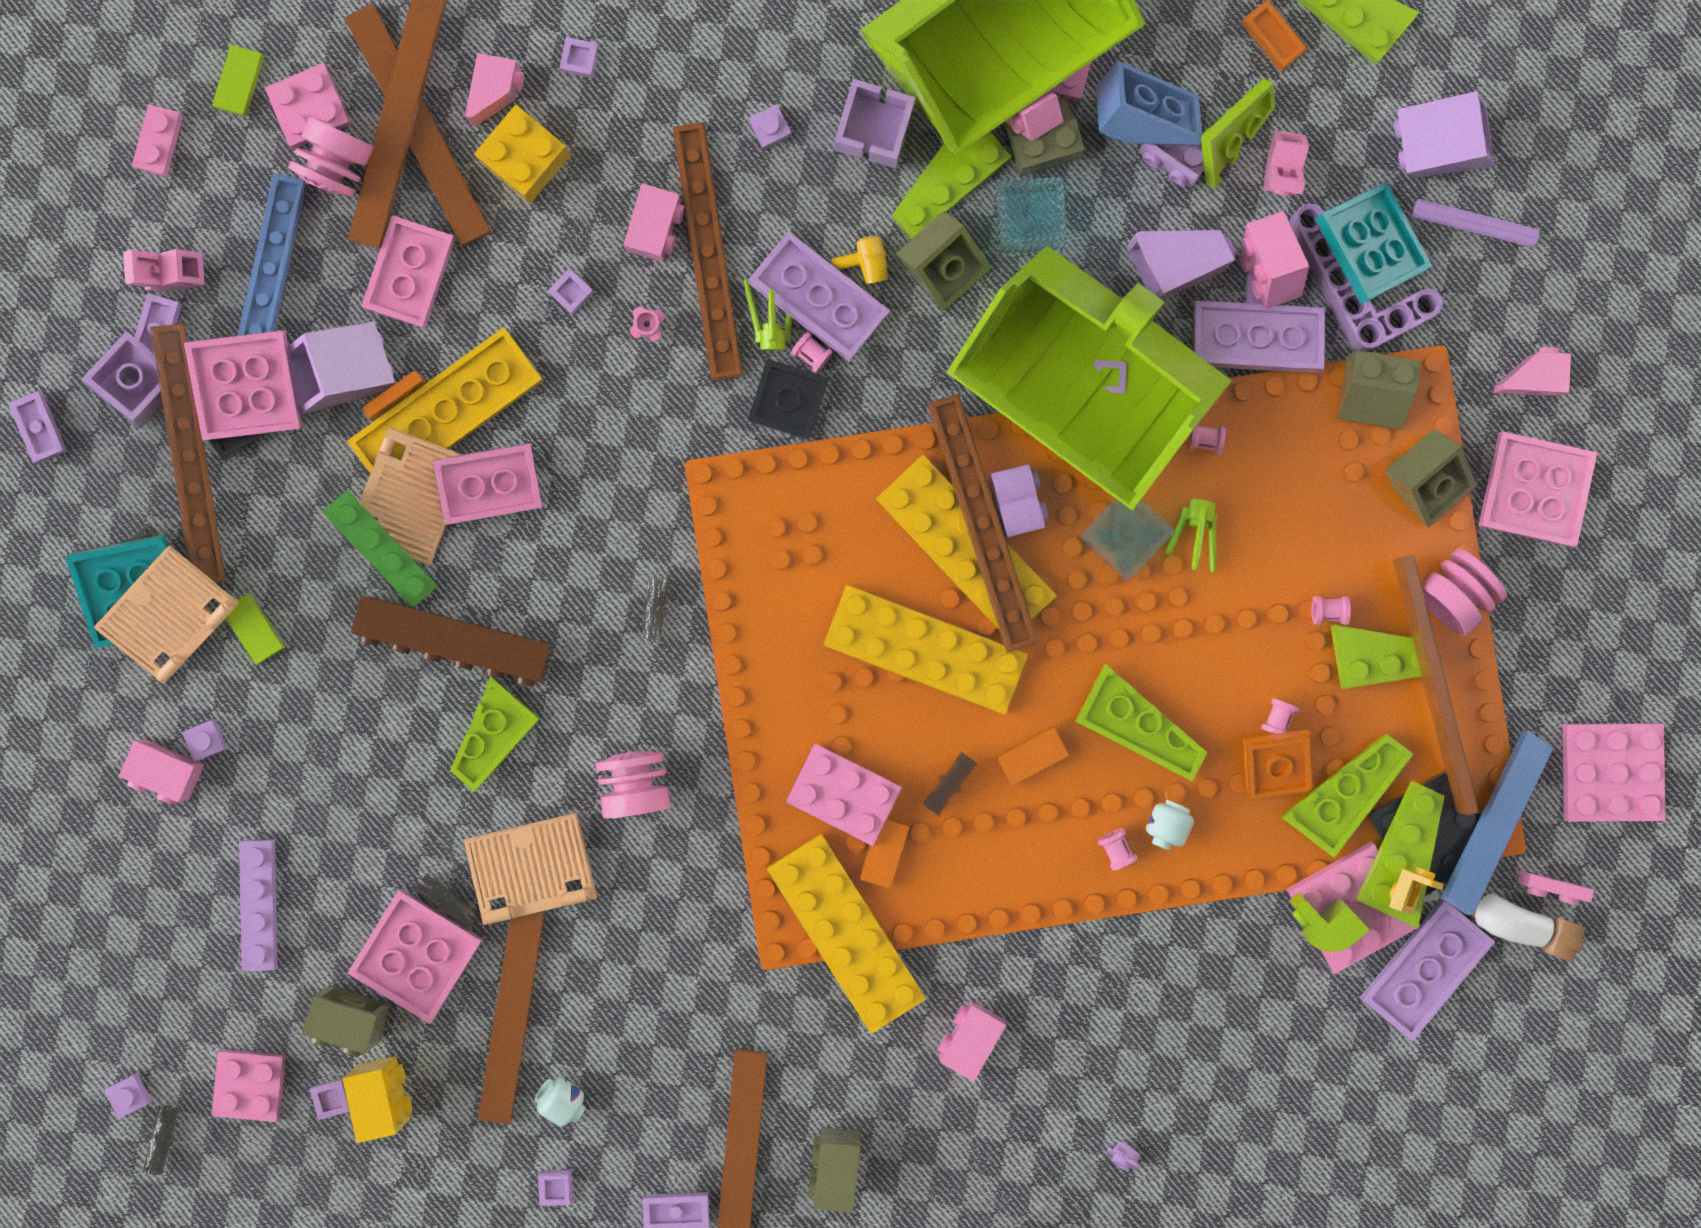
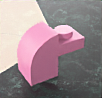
M1274 130L1267 157L1264 190L1273 191L1282 196L1303 194L1306 183L1303 167L1309 149L1306 135Z
M179 249L163 253L137 250L123 252L126 285L145 287V290L151 291L183 290L205 285L203 255L200 252Z

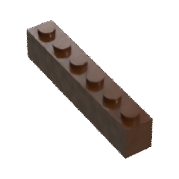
M360 595L351 629L352 634L360 635L359 642L378 646L379 641L390 643V650L405 654H410L411 649L423 652L421 658L435 662H441L442 657L454 660L453 666L472 671L473 665L485 668V675L503 679L504 674L517 676L516 683L535 687L536 682H545L554 644Z

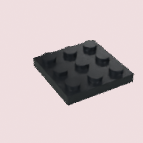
M1445 770L1421 783V785L1444 795L1430 866V872L1436 874L1434 880L1444 885L1448 884L1481 816L1479 811L1470 815L1456 813ZM1405 793L1370 811L1367 815L1381 842L1384 840ZM1427 885L1425 896L1437 889Z

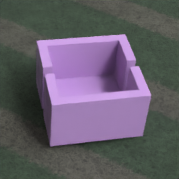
M853 79L835 137V151L858 158H863L864 153L869 154V161L897 168L914 111L916 97L887 89L884 104L879 102L881 98L880 86Z

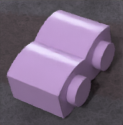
M1028 464L989 475L1005 538L1045 528L1044 521H1047L1049 518L1044 501L1039 502L1036 490L1040 489L1041 486L1036 470L1031 471Z

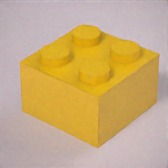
M516 104L474 153L483 166L529 204H531L571 156L567 147Z
M396 1056L358 1064L342 1078L356 1143L396 1135L410 1120L412 1104L409 1096L404 1094L402 1084L405 1083V1072L402 1064L398 1065Z

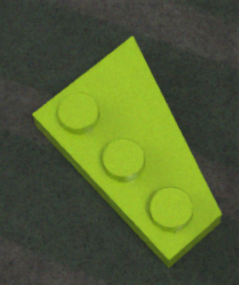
M1263 78L1252 89H1249L1245 96L1232 108H1229L1212 127L1206 129L1201 136L1206 185L1214 189L1219 186L1222 181L1219 175L1227 164L1234 165L1240 157L1238 151L1246 138L1253 139L1274 110L1273 82Z
M1331 625L1341 689L1422 677L1411 637Z
M492 676L488 680L481 702L476 708L475 716L450 769L473 792H476L541 719Z

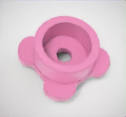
M643 307L635 308L630 334L634 338L647 337L653 342L658 341L662 335L660 325L665 319L663 312L660 310L653 312ZM646 321L650 322L649 327L644 326Z

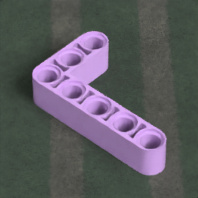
M1306 204L1291 216L1289 220L1290 226L1308 262L1309 268L1350 346L1354 350L1370 351L1440 313L1443 306L1442 297L1433 289L1421 290L1379 313H1376L1370 300L1361 305L1314 219L1324 213L1323 210L1315 204ZM1300 215L1311 217L1313 228L1304 227L1300 222ZM1316 243H1322L1327 247V257H1321L1316 253ZM1332 271L1341 274L1343 278L1342 286L1333 284L1330 279ZM1419 299H1424L1429 303L1430 309L1428 313H1424L1419 309ZM1346 300H1352L1357 304L1358 312L1356 315L1346 310ZM1391 313L1400 317V328H1395L1390 324L1389 315ZM1362 328L1371 331L1373 335L1371 343H1366L1362 340L1360 336Z

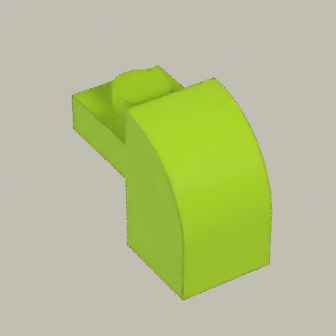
M1299 892L1289 900L1296 908L1292 915L1305 928L1301 934L1311 945L1322 951L1337 952L1345 950L1355 944L1369 931V928L1340 898L1321 915Z

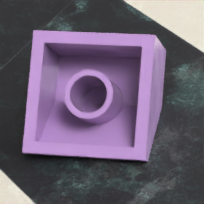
M127 331L82 378L94 392L139 429L163 406L154 353Z

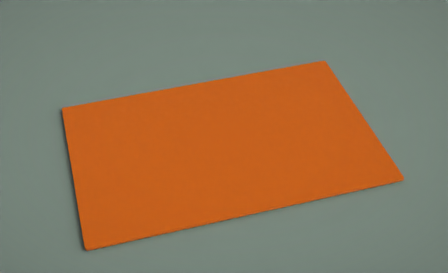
M1440 345L1383 354L1422 361L1417 392L1401 430L1337 419L1346 360L1324 363L1322 373L1269 371L1230 377L1229 379L1232 381L1199 422V426L1217 429L1219 426L1226 427L1222 454L1215 455L1214 451L1197 448L1193 451L1188 450L1187 438L1133 511L1003 414L994 413L968 417L969 427L996 511L997 506L989 475L1029 464L1031 471L1036 470L1038 473L1041 488L1036 490L1039 502L1044 501L1049 518L1047 521H1044L1045 528L1005 538L1007 544L1057 595L1031 620L1038 643L1018 649L1021 652L1027 653L1028 657L1005 715L823 646L846 585L1003 644L1000 631L875 500L922 454L952 484L933 423L688 460L685 464L761 967L764 970L824 961L766 869L820 833L827 840L896 950L1286 891L1288 887L1369 842H1373L1379 850L1382 842L1367 816L1335 858L1280 817L1311 791L1249 801L1246 795L1243 739L1274 734L1261 729L1262 724L1267 722L1273 707L1271 703L1272 698L1300 708L1299 713L1294 714L1288 732L1308 729L1311 734L1314 790L1383 734L1390 735L1412 752L1413 756L1371 811L1405 793L1411 781L1421 784L1446 770L1423 678L1415 677L1341 689L1331 625L1412 638L1392 559L1409 555L1415 556L1421 582L1433 572L1444 576L1440 564L1444 560H1450V554L1455 549L1465 550L1481 561L1470 492L1428 528L1394 491L1385 472L1394 461L1402 457L1434 428L1461 446L1463 451L1447 348ZM1191 499L1207 500L1216 504L1215 514H1218L1216 522L1215 572H1211L1209 567V527L1207 530H1204L1198 569H1192L1197 528L1189 526L1190 520H1187L1170 555L1166 554L1170 539L1181 518L1182 508H1189ZM1321 596L1322 599H1340L1341 596L1349 597L1351 604L1349 624L1342 625L1340 622L1322 621L1321 624L1314 625L1311 614L1313 597ZM1477 608L1482 617V622L1467 636H1461L1445 626L1428 609L1478 811L1481 815L1511 755L1489 613ZM1104 664H1107L1149 703L1161 711L1165 717L1208 752L1193 782L1075 722ZM1054 727L1069 756L1011 786L996 757ZM814 743L903 787L887 818L909 825L891 889L860 880L870 844L786 802ZM1166 800L1190 809L1189 815L1194 818V825L1185 845L1181 847L1172 845L1170 851L1153 844L1154 837L1146 831V826L1154 807L1158 803L1165 804ZM1521 817L1501 857L1521 855L1525 852L1526 845ZM1124 828L1126 832L1124 837L1132 853H1136L1138 859L1121 869L1113 871L1110 867L1112 862L1104 846H1099L1097 840L1114 830Z

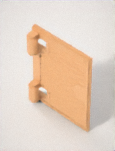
M389 427L361 496L360 503L372 516L378 518L377 521L415 561L431 566L446 528L433 460L462 454ZM397 442L406 445L401 460L391 457Z
M169 545L94 626V629L152 674L159 682L164 684L227 618L239 602ZM212 598H215L221 604L211 613L204 606ZM162 652L171 657L163 667L154 661Z
M578 813L463 839L483 925L597 898ZM581 879L583 888L568 892L566 882ZM505 897L507 906L492 910L490 900Z

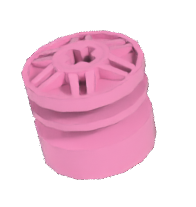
M309 116L301 137L314 145L312 151L296 148L294 153L308 159L307 163L303 166L297 162L290 161L288 168L299 175L303 181L332 194L353 197L356 190L343 184V180L347 177L360 182L361 178L351 171L349 166L351 163L366 166L374 146Z
M1455 549L1450 554V560H1444L1440 564L1444 576L1433 572L1421 582L1427 608L1445 626L1461 636H1467L1482 622V617L1477 608L1490 613L1495 609L1494 603H1502L1507 598L1504 586L1493 572L1476 557L1462 549Z
M641 750L620 753L595 763L596 771L611 770L612 776L598 779V784L614 786L613 792L600 797L603 818L640 815L671 808L668 786L653 785L652 779L666 774V768L651 770L650 767L652 763L664 761L663 752L654 753Z

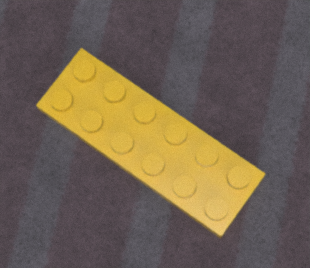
M503 327L347 440V442L370 473L389 427L446 449H451L544 380L507 329ZM397 442L391 457L401 460L406 445Z
M922 454L875 500L999 630L954 487ZM1007 544L1032 620L1057 595Z
M848 585L845 586L823 646L1004 715L1007 712L1028 657L1027 653L1019 650L1006 653L1003 644Z
M822 833L766 868L871 1034L926 1000L922 990Z

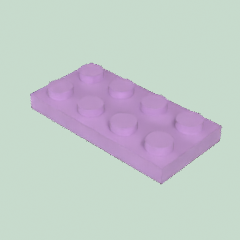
M789 231L748 279V284L766 298H768L769 290H774L775 305L848 362L853 359L890 312L888 308Z
M1196 300L1193 310V352L1216 368L1322 373L1324 370L1325 308L1276 305L1265 309L1263 304Z
M1441 899L1423 920L1420 927L1414 931L1360 996V999L1413 1042L1495 941L1450 903Z

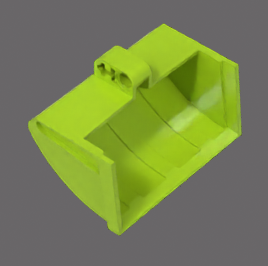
M901 0L860 30L867 43L879 55L905 93L916 97V107L938 130L948 150L957 155L1143 27L1146 23L1135 0Z
M1048 245L1000 288L946 372L1132 511L1232 381L1153 321L1165 304V301L1139 282L1122 299ZM1094 360L1127 362L1125 394L1112 393L1103 387H1119L1120 368L1101 367L1100 371L1094 368Z

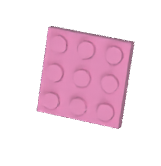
M286 330L184 343L202 440L293 430L303 427Z
M1504 431L1499 432L1478 527L1571 548L1577 547L1598 452Z
M1563 724L1564 821H1665L1664 724Z
M1373 842L1363 845L1286 889L1291 898L1299 892L1319 915L1340 898L1369 928V931L1345 950L1337 952L1320 950L1334 974L1417 929L1356 900L1378 852Z
M399 889L347 974L431 1024L483 939L403 889Z

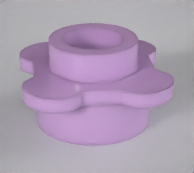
M1118 1141L1115 1148L1107 1149V1152L1113 1156L1111 1161L1121 1169L1128 1171L1129 1168H1136L1139 1170L1140 1165L1137 1161L1141 1155L1130 1146Z

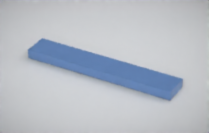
M273 174L238 335L271 332L276 329L308 184L303 179Z
M1529 730L1522 731L1441 898L1466 915L1474 914L1553 750L1552 746Z

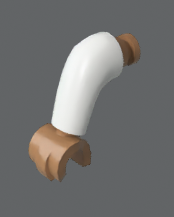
M1495 894L1481 897L1474 914L1467 915L1474 917L1478 926L1499 938L1519 944L1542 947L1545 953L1572 963L1576 953L1581 952L1585 941L1582 937L1586 927L1559 917L1552 919L1531 912Z

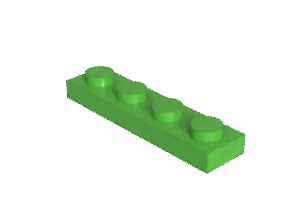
M348 489L323 510V514L413 608L437 588V584Z

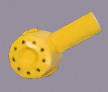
M879 236L861 238L856 242L857 253L831 259L832 265L838 270L860 265L866 284L888 280L887 252L884 250L881 237Z

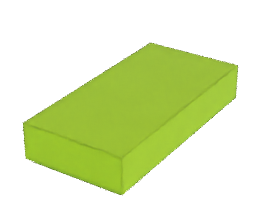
M231 44L212 106L215 109L246 117L265 56L262 53Z
M248 593L237 600L239 604L226 619L255 665H260L286 647L253 595Z

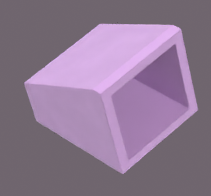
M1478 91L1398 109L1399 119L1394 120V129L1397 139L1402 138L1403 151L1398 153L1401 170H1406L1411 178L1495 166L1486 102Z
M1221 230L1140 231L1133 236L1126 246L1145 288L1162 300L1222 273L1235 260L1233 257L1235 255L1234 245L1228 236H1223Z
M374 321L304 333L288 346L300 415L381 393L395 383L393 367L387 360L383 348V338L377 331Z

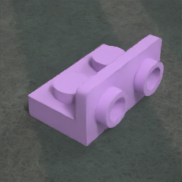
M1143 144L1138 151L1143 155L1142 159L1153 168L1157 169L1160 167L1168 172V177L1181 187L1186 185L1191 188L1204 170L1201 144Z

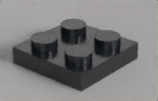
M767 359L750 410L748 422L810 441L829 378Z

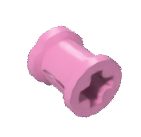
M806 332L791 351V355L794 357L799 356L812 367V372L815 374L825 366L833 354L831 349L826 350L814 341L812 334Z
M1198 424L1188 437L1187 449L1191 451L1195 448L1214 451L1215 455H1221L1225 443L1226 427L1219 426L1217 429L1199 426Z
M1321 596L1313 597L1311 614L1314 625H1319L1322 621L1340 622L1342 625L1349 624L1351 612L1349 597L1341 596L1340 599H1322Z
M1272 698L1271 703L1273 707L1267 722L1262 724L1261 729L1274 734L1286 733L1294 714L1299 713L1300 708Z
M1124 828L1114 830L1097 840L1099 846H1104L1112 862L1110 867L1113 871L1121 869L1138 859L1136 853H1132L1124 837L1126 834Z

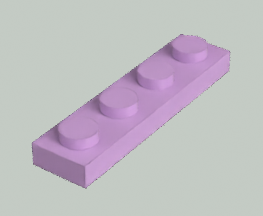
M275 839L239 841L242 971L276 970L278 968Z

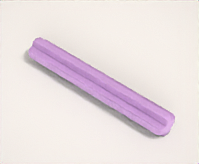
M1422 199L1415 202L1412 210L1414 218L1528 247H1534L1540 236V231L1536 228Z

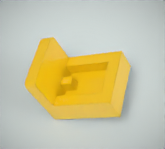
M1416 867L1414 872L1402 869L1399 880L1391 888L1389 907L1413 915L1424 884L1442 890L1444 884L1434 880L1435 873Z

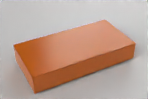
M1266 0L1241 21V24L1280 72L1308 50L1269 0Z
M413 371L363 406V411L368 418L375 421L425 385L427 381L421 374Z
M1051 727L998 755L996 758L1010 785L1013 786L1063 760L1069 754L1054 727Z
M889 819L886 820L875 845H869L860 880L891 889L909 825Z

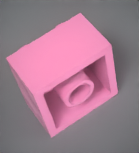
M1284 211L1246 224L1245 235L1241 239L1242 253L1239 254V261L1243 271H1249V274L1252 276L1251 288L1257 300L1261 299L1265 309L1302 297L1309 265Z

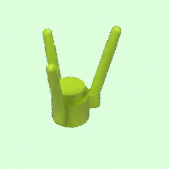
M747 278L744 279L743 284L755 330V343H760V350L762 351L786 350V343L791 342L793 318L787 314L784 330H782V324L776 323L774 290H769L768 323L763 324L762 330L751 285L748 284Z
M1191 499L1189 508H1182L1181 518L1166 549L1167 555L1172 553L1187 520H1190L1189 526L1197 528L1192 569H1198L1204 530H1207L1209 527V567L1211 572L1216 571V522L1218 514H1215V503L1207 500Z

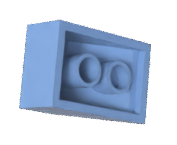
M1118 60L1096 86L1099 132L1107 137L1115 138L1125 143L1200 145L1203 133L1199 95Z

